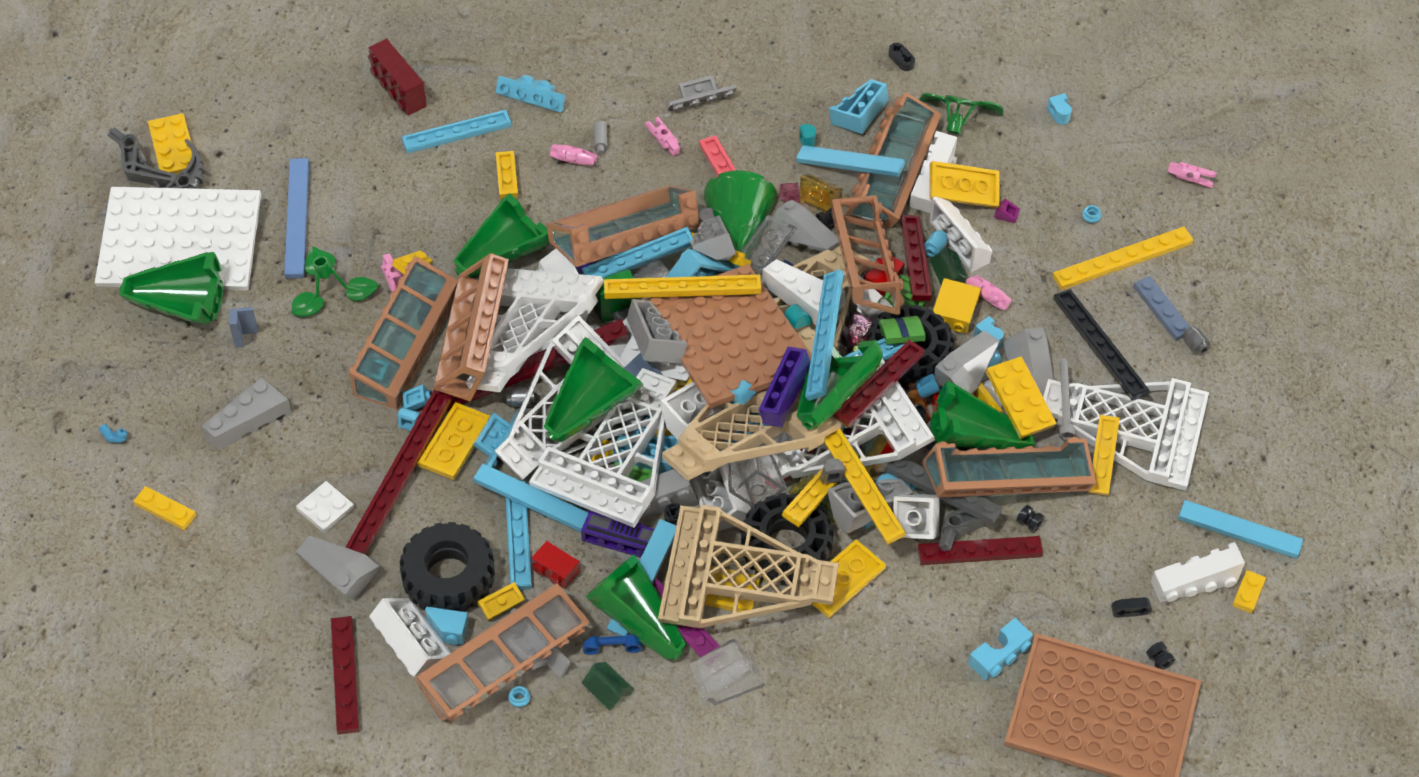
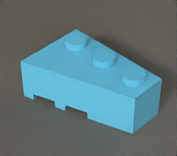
M871 79L856 89L855 94L849 98H843L839 105L830 107L831 124L863 134L888 101L887 84Z

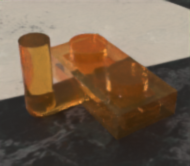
M916 382L908 385L910 392L906 393L912 404L924 406L926 410L924 422L927 424L931 421L930 412L925 400L921 398L917 390Z

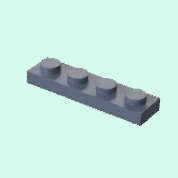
M1149 276L1134 282L1133 288L1174 341L1184 338L1183 332L1190 326L1152 277Z

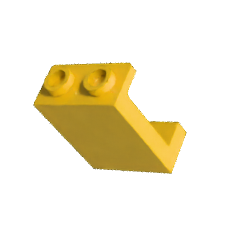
M944 278L933 309L934 313L943 317L944 322L949 324L951 330L968 334L970 322L979 301L981 288Z

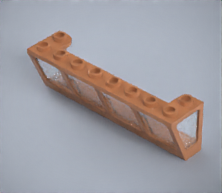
M556 583L417 675L414 680L440 720L448 719L450 722L464 713L462 708L469 704L470 707H473L482 701L481 695L486 692L490 695L499 689L498 684L502 681H505L507 684L516 678L517 675L515 673L522 668L525 672L535 665L533 660L538 657L541 660L552 653L551 648L556 645L560 648L569 642L568 637L572 640L586 630L584 626L590 622Z

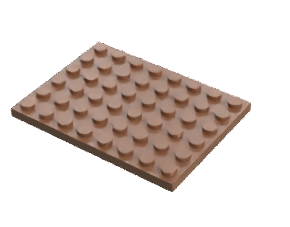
M748 264L715 276L756 274ZM762 282L761 294L650 297L645 299L651 301L661 312V318L668 320L671 330H676L680 334L679 339L687 342L684 357L681 358L682 366L710 409L735 400V394L730 391L738 389L739 383L742 380L752 385L748 390L759 392L769 388L788 346L806 349L811 362L812 354Z
M1035 633L1004 745L1110 777H1179L1201 680Z

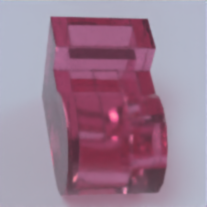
M798 183L779 185L780 200L784 199V204L791 200L800 204Z
M854 313L848 327L850 330L847 335V341L851 345L859 346L860 342L864 341L872 320Z

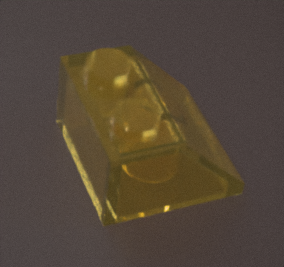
M802 174L800 177L799 201L827 212L828 209L832 208L833 199H842L843 188L811 174Z

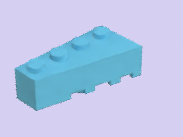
M687 249L681 254L680 259L665 278L715 276L739 268V266L728 260H716L696 250Z

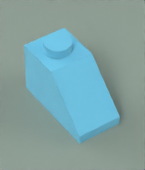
M426 607L427 621L442 641L450 645H464L469 625L468 613Z

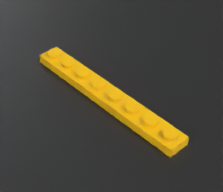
M1184 226L1055 271L1052 277L1062 291L1192 245L1194 239Z
M760 275L604 279L605 299L761 294Z
M839 428L827 435L824 444L832 457L839 459L844 464L846 469L844 473L845 478L886 544L889 545L906 536L904 529L841 429Z

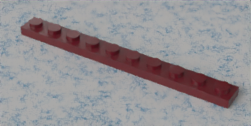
M622 319L594 330L608 346L629 338ZM552 348L542 372L568 362L555 348ZM546 349L529 356L519 371L508 380L503 389L535 376ZM476 390L471 401L494 393V391ZM453 396L447 411L451 410L455 402L464 405L471 401Z
M433 390L345 548L367 555L453 400L452 395Z

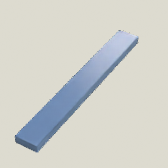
M308 158L290 159L285 279L304 278L309 180Z

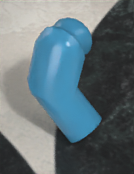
M107 424L99 427V432L108 442L122 443L127 439L125 429H117L116 432H112Z

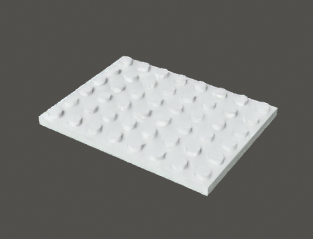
M111 187L95 278L96 287H120L123 278L205 252H214L222 270L219 272V280H223V290H249L261 200L260 190Z

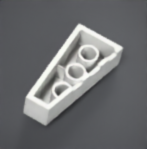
M936 131L934 145H930L927 160L923 163L921 174L918 176L911 193L909 207L931 213L932 199H929V164L932 161L956 164L957 157L954 156L957 137Z
M777 259L763 269L762 284L789 306L798 304L811 316V322L816 325L823 280ZM843 289L841 290L839 310L845 307L846 291Z
M633 335L620 356L626 365L640 353ZM652 363L665 377L676 380L678 385L685 386L690 379L682 364Z
M1236 543L1228 544L1229 548L1223 551H1219V548L1211 550V554L1203 558H1199V556L1192 557L1184 565L1178 562L1154 571L1151 584L1159 602H1172L1181 597H1192L1197 593L1205 591L1209 593L1218 588H1230L1237 584L1245 562Z

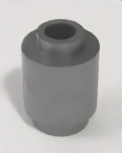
M1191 326L1183 332L1184 341L1194 354H1204L1209 350L1210 341L1199 328Z
M530 387L507 390V406H512L513 408L521 407ZM535 391L532 392L526 407H532V403H535Z

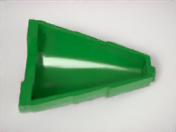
M742 170L723 172L719 174V177L711 178L707 182L704 189V201L707 208L713 209L714 217L720 216L730 235L734 250L746 254L745 258L747 259L756 246L758 237L777 204V190L771 182L768 183L764 180L763 176L757 173Z
M509 193L501 200L474 236L470 237L455 257L453 262L456 269L454 270L459 276L460 273L490 253L509 259L508 263L520 257L543 249L551 244L547 228L541 222L536 225L525 214L520 202ZM482 266L467 276L472 278L480 275Z
M205 252L157 268L152 267L124 277L119 288V295L124 300L149 310H157L192 323L209 324V321H214L217 317L223 298V280H219V272L222 271L220 262L214 252Z
M585 336L579 344L544 424V428L549 431L547 436L555 443L558 440L560 442L565 441L590 426L592 421L611 411L613 407L635 394L644 384L628 370L626 371Z
M876 340L860 342L858 349L862 352L861 356L842 357L833 346L826 395L810 401L805 397L808 371L796 415L805 428L812 430L820 427L877 370L881 364L883 353Z
M946 381L936 400L938 404L936 407L937 411L933 412L931 417L930 431L935 438L934 443L947 442V444H955V447L976 448L978 450L989 448L1003 450L1008 447L1023 449L1028 446H1035L1033 435L1022 439L1019 438L1008 415L1001 413L956 384Z
M634 554L613 570L612 573L599 582L585 596L591 604L616 621L626 631L636 636L639 642L666 660L672 659L674 661L683 654L681 650L686 645V642L676 624L658 622L662 600Z

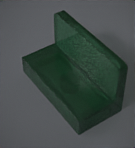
M945 247L930 259V263L941 286L944 278L966 284V280L969 277L956 251Z
M606 661L594 663L582 681V684L608 710H612L621 697L630 696L634 690Z

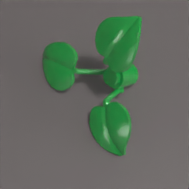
M923 93L919 98V101L935 100L946 103L948 122L946 131L954 134L961 133L962 125H965L975 106L993 110L1003 116L1004 112L1003 107L997 103L988 101L973 102L969 99L958 98L953 95L943 97L937 94ZM954 102L957 103L956 113H952L951 116L950 103ZM961 104L971 106L964 119L959 114Z
M313 246L305 261V271L307 274L315 276L316 292L315 294L304 292L297 295L292 302L291 314L307 317L318 313L324 305L323 298L318 297L319 278L327 279L331 274L335 276L345 289H348L346 295L353 301L367 299L378 289L379 285L376 281L366 277L352 278L349 281V285H346L333 268L336 263L335 257L331 253Z

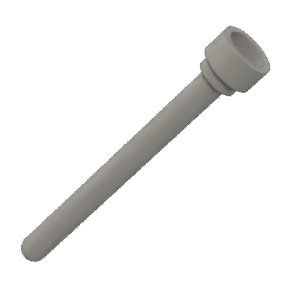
M1062 358L1060 360L1063 424L1059 429V438L1067 441L1068 438L1075 437V428L1071 424L1068 361L1066 358Z

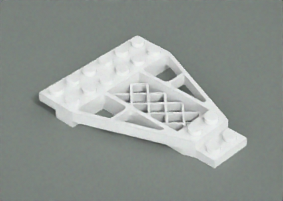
M508 269L499 306H509L510 308L505 314L497 315L496 323L498 324L494 328L485 374L477 390L501 392L508 380L519 371L529 356L563 330L578 315L589 314L598 302L595 295L604 283L602 276ZM560 311L568 312L559 320H555ZM471 375L466 382L469 389H471L476 379L475 376Z
M579 315L549 343L507 439L494 451L521 480L535 467L539 466L538 460L546 448L556 445L545 444V435L549 431L544 428L548 417L546 416V405L553 404V402L546 401L555 392L556 395L559 393L563 383L562 380L559 384H554L542 372L551 349L555 348L571 365L579 344L586 336L622 368L626 366L623 360ZM541 377L550 387L551 391L525 415L523 412L538 378ZM542 406V416L532 415ZM627 408L621 414H628L633 412V410ZM646 415L639 416V417H638L639 422H640ZM636 418L625 421L627 426L637 423ZM527 419H528V427L524 424V422H525ZM532 419H542V430L531 429ZM594 426L591 430L596 433L598 429ZM533 433H542V442ZM589 442L583 443L581 445H578L563 452L570 454L572 452L585 448Z
M882 358L881 364H880V366L877 368V370L885 363V361L883 360V358ZM898 381L868 409L869 413L865 412L861 416L870 419L869 426L859 424L860 417L853 425L848 427L853 428L851 436L844 434L851 447L861 457L860 461L863 466L900 460L935 441L933 434ZM840 423V429L843 431V428L847 426ZM786 432L773 438L776 443L795 440ZM883 434L894 450L893 453L865 457L859 446L877 435ZM823 443L816 447L818 448L816 455L807 454V449L803 448L802 452L800 449L757 458L771 482L775 484L790 475L792 478L815 475L823 468L825 461L833 457Z
M642 368L636 378L644 385L635 394L613 407L611 411L592 421L590 426L565 441L546 448L538 460V469L529 481L530 486L635 528L655 496L666 429L660 401L674 392L678 386L677 381ZM629 408L633 410L631 413L621 414L624 409ZM647 415L650 416V419L639 422L638 417ZM636 418L637 423L625 426L624 421ZM604 420L594 436L586 433ZM622 422V428L611 430L613 425ZM640 430L641 434L632 437L628 436V432ZM657 430H659L654 459L643 456L642 453ZM626 433L627 438L615 442V436ZM578 438L589 442L579 458L562 452V450ZM612 438L613 443L601 445L604 440ZM637 442L635 446L632 448L631 443ZM629 444V450L619 453V447ZM616 449L617 454L605 457L604 452ZM602 453V459L591 461L594 455ZM626 458V460L622 464L621 459ZM619 460L620 465L612 468L608 467L607 463ZM641 462L653 467L650 486L628 478L636 463ZM605 464L607 469L600 466Z
M1174 378L1167 382L1145 383L1150 391H1168L1165 405L1142 399L1132 401L1128 396L1118 394L1125 392L1119 384L1087 386L1079 383L1069 384L1070 418L1077 437L1087 439V443L1095 448V437L1098 430L1096 423H1099L1100 416L1096 410L1103 407L1107 412L1103 415L1117 417L1116 414L1122 412L1126 418L1119 420L1116 440L1117 443L1122 445L1120 453L1115 451L1114 460L1146 481L1186 491L1209 392L1191 388L1190 382ZM1048 379L1043 398L1053 417L1058 419L1057 424L1061 426L1063 424L1061 382ZM1089 399L1098 401L1099 403L1092 405ZM1083 402H1084V404L1087 406V408L1084 409V410H1081V409H1082ZM1108 404L1118 406L1119 408L1111 410ZM1128 409L1137 411L1138 413L1131 415ZM1091 412L1095 418L1088 421L1084 415ZM1147 414L1157 416V418L1150 420ZM1142 417L1146 423L1139 426L1135 420ZM1130 422L1134 428L1127 431L1123 425ZM1160 423L1159 430L1156 428L1155 424ZM1150 428L1153 434L1147 436L1143 430ZM1125 446L1151 451L1153 455L1149 470L1143 469L1124 457Z

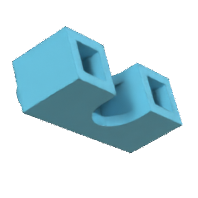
M1014 618L1000 629L998 641L1003 644L1004 648L994 649L984 642L970 654L968 665L985 681L990 677L994 678L1002 671L1006 664L1011 665L1016 660L1017 655L1021 652L1025 653L1031 648L1033 634Z

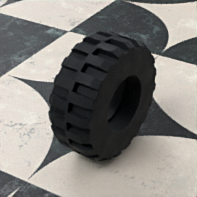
M905 304L900 307V314L882 312L878 315V318L873 320L867 334V341L884 339L879 326V320L912 316H917L920 319L925 332V341L916 342L923 345L926 350L924 355L898 380L900 386L906 390L917 388L916 381L928 375L934 374L935 376V367L948 354L954 351V335L949 324L944 322V318L939 314H935L933 310L922 308L920 305L909 306V304Z
M780 493L778 496H768L764 501L760 500L754 505V509H750L747 512L746 519L743 520L747 525L768 536L780 530L795 531L802 535L806 541L792 549L801 554L810 555L817 560L830 561L834 529L829 515L824 513V509L820 505L815 508L799 527L782 516L783 511L798 494L786 495V493ZM743 530L741 531V545H745L747 532ZM754 536L750 537L749 546L778 550ZM743 556V558L746 559V564L749 563L750 560L746 556ZM762 559L758 562V565L763 570L771 565V563L766 559ZM783 562L778 566L783 573L792 568L787 562ZM754 565L750 567L751 570H755V574L759 573ZM775 569L766 574L771 581L780 576ZM794 572L787 576L791 583H793ZM784 580L778 582L781 585H787Z
M448 522L447 524L436 523L434 526H427L419 534L413 535L410 538L411 542L407 543L403 548V554L400 557V573L405 593L409 595V599L414 604L418 603L419 608L424 611L426 607L466 612L468 608L477 606L478 601L481 598H485L489 594V589L493 586L495 567L492 549H490L487 539L481 537V533L476 529L471 530L468 525ZM444 559H456L466 565L460 574L451 578H439L429 572L435 563Z

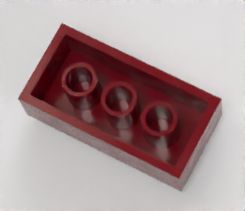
M386 38L369 46L370 72L373 77L378 78L381 87L386 88L392 100L395 99L401 111L404 110L409 116L427 107L424 82L390 41Z

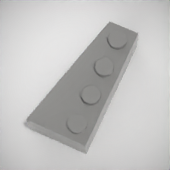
M632 299L627 321L643 360L651 363L682 364L681 358L684 357L687 342L679 339L680 334L676 330H671L668 320L661 318V312L651 301Z
M260 378L202 425L205 440L217 450H221L242 439L241 436L250 432H256L258 427L266 423L271 424L276 421V418L290 414L289 400L263 378Z
M675 469L659 474L655 496L641 518L664 513L667 505L672 503L688 507L698 505L699 502L691 480L687 481ZM651 478L640 482L650 486Z

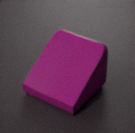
M1004 199L999 203V207L996 208L994 218L1015 223L1020 208L1009 200Z

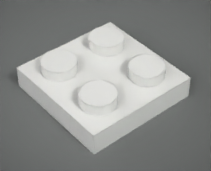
M327 481L296 505L297 511L324 534L355 509L354 504Z

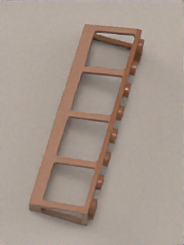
M876 195L833 199L832 217L853 303L892 314H900V306H903V296L900 294V290H903L902 278L899 279L896 272H894V263L891 261V251L888 250V240L885 239L882 218H879V214H882V203H878ZM873 202L872 222L843 215L842 205ZM845 221L873 229L877 243L848 235ZM850 241L879 249L883 264L854 257ZM855 263L885 271L888 282L873 283L859 279ZM877 289L890 293L894 307L863 300V291Z
M490 253L460 273L435 377L434 390L471 401L485 374L509 259ZM482 266L479 280L467 276ZM466 373L475 376L476 379L471 389H469L466 381L456 377Z

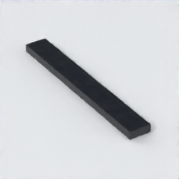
M1068 289L1054 294L1053 300L1128 397L1134 401L1149 395V388L1073 291Z

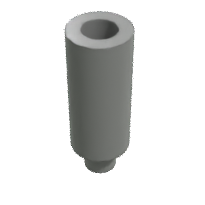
M604 121L594 123V149L599 155H603L607 149V124Z

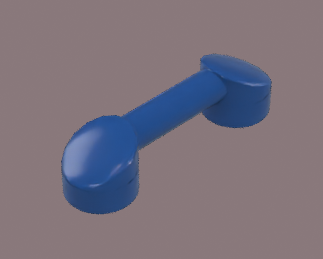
M629 634L610 637L593 636L583 643V653L595 655L600 652V645L625 644L627 652L637 653L642 650V643L638 641L637 637Z

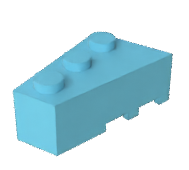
M658 434L653 436L642 453L643 456L654 459ZM619 435L617 441L627 438L626 435ZM664 436L662 452L678 444V440L674 436ZM637 442L631 443L632 448L635 446ZM629 444L619 447V453L629 450ZM613 449V455L617 454L616 449ZM662 453L658 475L673 469L662 459ZM638 462L635 464L636 467L653 470V467Z

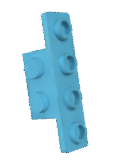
M523 75L517 80L504 76L498 77L497 94L557 112L563 111L565 95L554 92L555 85H551L550 82L545 80L538 81L529 75Z
M519 410L516 411L509 423L495 413L486 422L473 446L489 456L484 463L485 465L492 468L496 466L498 460H496L497 455L494 451L507 439Z

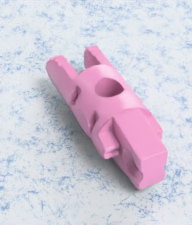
M659 117L654 119L658 127H655L650 121L646 122V128L665 150L667 149L673 156L680 153L678 140Z
M553 144L550 149L551 157L573 164L591 166L598 159L597 154L573 146Z
M1171 162L1168 168V172L1175 174L1177 178L1210 188L1213 187V182L1200 177L1204 175L1215 178L1217 172L1180 162V164Z
M385 254L383 255L381 269L391 292H393L398 287V281L400 277H403V274L392 266L393 259L391 255Z
M977 275L966 280V284L980 287V297L1002 310H1006L1012 300L989 281Z

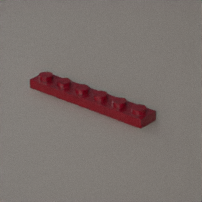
M901 215L900 223L912 301H931L932 293L920 216Z
M908 340L842 404V407L833 414V417L847 427L853 425L924 355L925 350L911 340Z
M1040 536L953 541L950 551H942V548L939 547L940 542L918 544L920 566L1039 558L1043 555Z
M352 616L331 618L337 734L359 732L353 619Z

